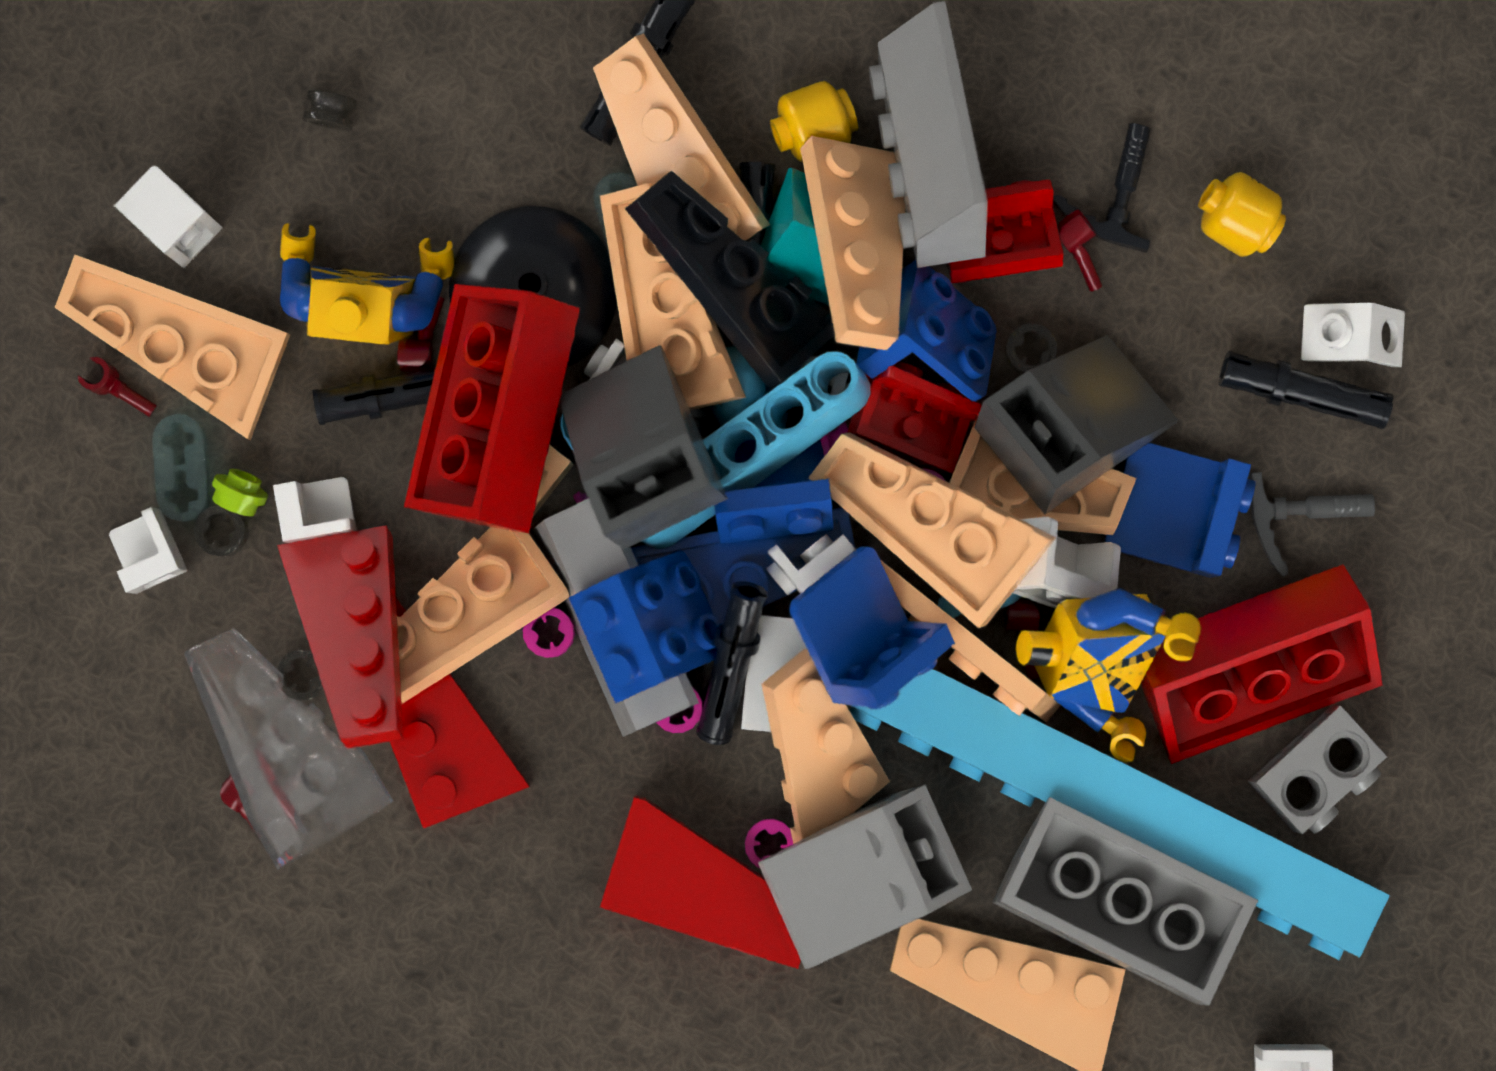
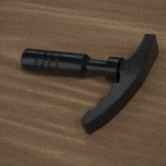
M1130 123L1114 184L1117 189L1114 206L1108 208L1106 216L1108 221L1096 222L1095 216L1085 215V217L1096 231L1097 235L1095 236L1115 245L1147 253L1150 240L1135 236L1122 227V224L1126 225L1129 222L1130 212L1127 211L1130 195L1137 189L1141 166L1151 128L1148 126ZM1060 195L1053 197V203L1065 216L1079 209L1068 204L1067 199Z

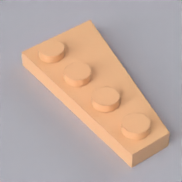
M645 34L635 36L593 67L637 186L646 183L655 184L670 171H673L728 218L727 227L742 240H749L770 225Z
M811 136L800 150L836 342L887 350L898 339L903 246L899 232L898 214L905 213L904 198H893L890 186L888 164L896 163L895 153Z
M646 183L601 195L600 201L626 361L661 345L689 410L746 398L716 322L625 210L628 205L654 184Z
M852 433L841 434L808 477L811 481L829 479L831 498L978 628L988 624L1056 539V537Z
M490 527L478 540L473 537L457 553L459 559L438 580L432 578L417 593L419 599L401 617L397 616L402 703L570 597L566 586L530 534Z
M881 561L901 606L911 614L908 621L947 624L955 642L951 646L955 651L948 658L951 662L974 680L977 679L981 672L990 677L999 685L992 695L1018 716L1027 707L1045 722L1051 718L1061 706L1059 703Z
M921 918L899 927L889 969L896 975L1079 1071H1102L1126 971L1122 967Z

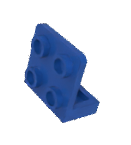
M915 260L902 269L898 339L887 350L860 346L856 364L866 375L873 379L884 372L889 366H893L913 352L969 400L976 402L987 393L997 329L989 313L982 307L975 306L955 289L945 275L935 272L930 266L917 268Z
M747 440L737 448L735 453L736 463H744L754 455L756 440ZM820 440L753 488L725 491L728 499L714 505L720 544L834 530L829 479L811 481L808 478L824 458Z
M1153 443L1146 444L1126 458L1122 473L1137 479L1114 535H1105L1104 541L1119 545L1123 554L1209 578L1221 576L1223 567L1230 569L1233 567L1238 553L1241 537L1232 534L1238 512L1246 514L1253 498L1256 481L1248 479L1251 464L1233 459L1217 462Z
M858 547L794 598L790 604L791 616L832 702L836 704L863 706L869 709H879L891 704L898 698L900 689L916 676L933 669L938 662L937 658L955 644L945 623L908 621L878 554L872 547Z
M682 551L671 553L617 573L569 597L615 704L715 660L717 647L714 644L716 628L720 623L711 610L700 585L696 569L691 565L688 556Z

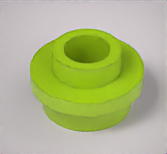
M230 469L228 475L216 474L212 482V486L216 489L212 497L213 502L228 511L244 516H254L258 506L266 504L268 494L260 488L262 481L258 477L239 469Z

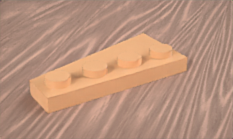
M74 255L55 308L251 441L290 334Z

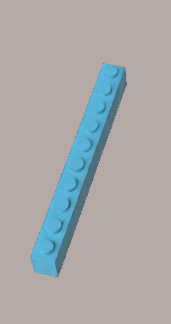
M934 669L913 678L899 690L898 698L885 707L869 709L868 707L850 705L849 711L855 721L875 731L878 730L881 722H884L902 731L897 742L926 756H929L932 748L935 747L953 756L949 765L950 768L980 782L985 772L1005 782L1000 793L1028 807L1032 806L1035 798L1046 802L1051 797L1257 899L1256 907L1261 909L1257 917L1258 921L1287 935L1292 925L1313 935L1308 944L1309 946L1337 960H1340L1344 951L1357 957L1361 956L1390 896L1023 713L1018 716L1003 703Z

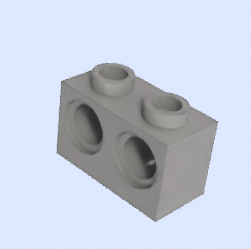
M1331 705L1252 776L1248 782L1293 832L1303 834L1310 829L1315 834L1338 815L1339 810L1334 805L1348 792L1352 791L1355 795H1359L1380 777L1381 772L1377 766L1387 756L1342 706ZM1344 738L1351 743L1354 749V759L1349 767L1339 771L1330 763L1329 749L1336 740ZM1303 776L1311 784L1312 797L1306 806L1295 809L1287 800L1286 790L1288 784L1294 778Z

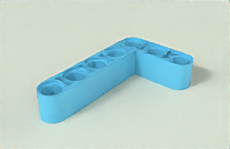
M827 352L814 359L706 437L703 442L724 491L753 488L859 412L866 405L870 396V382L867 375L848 355L840 352ZM840 373H850L851 381L848 388L838 395H829L828 385L832 378ZM796 406H802L803 417L799 424L791 429H782L781 420L786 411ZM562 414L560 429L563 437L572 449L565 419ZM747 440H756L754 455L744 463H736L735 453L737 448ZM715 506L641 542L654 549H665L674 545L715 515Z

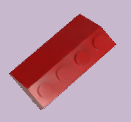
M461 284L454 285L405 498V508L493 528L529 534L533 513L536 509L545 460L549 452V443L558 403L562 395V386L571 346L575 338L580 308L530 291Z
M1344 564L1197 618L1201 630L1198 641L1195 643L1193 657L1186 661L1170 657L1164 649L1163 640L1140 683L1171 764L1383 686L1371 610Z

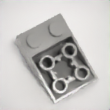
M926 785L889 794L758 862L805 969L816 966L919 919L972 890Z

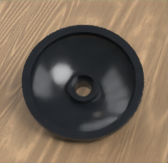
M525 206L498 213L480 224L459 249L454 260L452 275L449 279V302L451 303L455 284L521 290L520 285L524 278L527 276L538 277L541 280V289L536 294L580 308L575 338L568 359V368L585 358L597 347L612 323L617 299L609 252L598 235L589 226L564 211L543 206Z

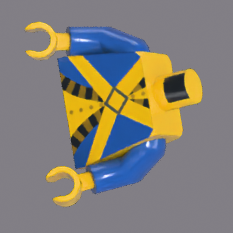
M289 223L283 225L280 256L284 262L282 264L280 303L283 311L288 316L306 322L308 336L375 344H391L429 325L443 288L442 280L449 278L454 268L452 241L447 242V247L444 250L432 252L430 238L423 239L419 243L421 273L416 277L318 266L310 267L309 263L313 260L315 250V227L309 225L308 236L298 238L289 234Z
M1115 589L1096 597L1066 599L1059 603L1045 631L1024 630L1020 633L1016 643V655L1020 664L1035 666L1043 683L1044 690L1051 698L1097 733L1102 728L1111 735L1110 751L1117 760L1132 762L1134 760L1135 748L1125 739H1131L1143 747L1146 739L1144 724L1134 717H1125L1118 720L1112 714L1114 712L1125 713L1163 640L1164 649L1170 657L1186 661L1193 657L1195 643L1198 641L1201 628L1197 618L1191 614L1181 613L1173 616L1171 619L1165 617V610L1152 604L1147 594H1131L1122 589Z

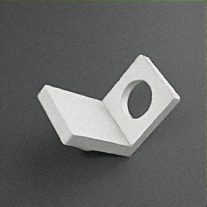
M1375 303L1306 304L1304 306L1301 359L1310 362L1369 361L1390 367H1401L1405 312ZM1385 321L1390 328V344L1387 351L1382 344V328Z

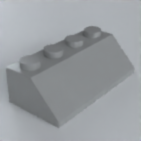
M935 2L878 42V65L869 66L874 100L884 99L887 114L878 115L882 145L884 149L894 147L896 163L888 164L893 198L903 197L906 213L898 214L901 242L903 248L913 247L917 268L985 257L987 199L946 2Z
M1051 797L1047 799L1017 849L992 903L1198 1005H1210L1258 902L1257 899Z

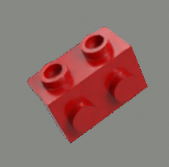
M1021 180L1007 186L985 189L987 199L985 257L947 263L951 283L1063 267V249L1053 210L1054 191L1051 180Z
M897 362L873 379L867 375L870 382L869 399L866 405L852 416L847 433H852L893 455L929 470L936 471L943 476L953 474L970 421L977 420L982 404L969 400L950 383H939V385L922 379L923 371L906 363Z

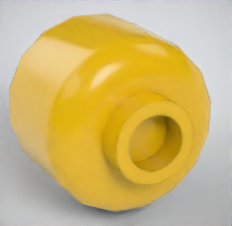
M826 81L817 82L782 95L778 100V117L770 120L772 134L779 150L784 152L790 149L794 157L802 163L800 148L811 136L851 143V133L858 130L856 114L847 92L843 88L836 90Z
M1243 172L1234 173L1223 182L1214 179L1204 190L1198 202V208L1204 211L1201 218L1202 232L1241 257L1251 255L1256 251L1261 254L1266 252L1276 241L1286 222V216L1281 213V197Z

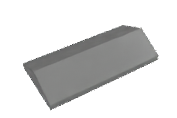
M589 499L544 519L532 529L541 552L566 586L570 596L617 573L638 566L630 547L623 549L603 535ZM569 598L563 601L623 737L699 703L687 674L683 673L615 704Z

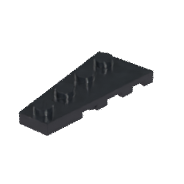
M670 171L625 208L770 390L784 382L835 335L831 311L827 312L810 297L813 290L796 275L788 279L766 260L769 253L753 239L745 241L727 227L728 218L673 171Z

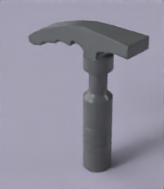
M1262 472L1249 473V479L1256 481L1251 501L1253 523L1268 560L1281 576L1288 575V567L1286 562L1281 560L1279 547L1274 546V530L1269 529L1272 518L1274 520H1286L1287 515H1306L1309 519L1373 517L1375 514L1373 494L1308 496L1305 501H1286L1285 497H1273L1272 503H1269L1264 493Z

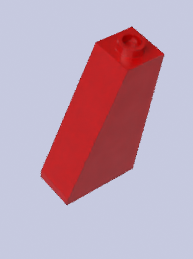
M635 795L600 908L798 969L801 959L764 876L648 799Z

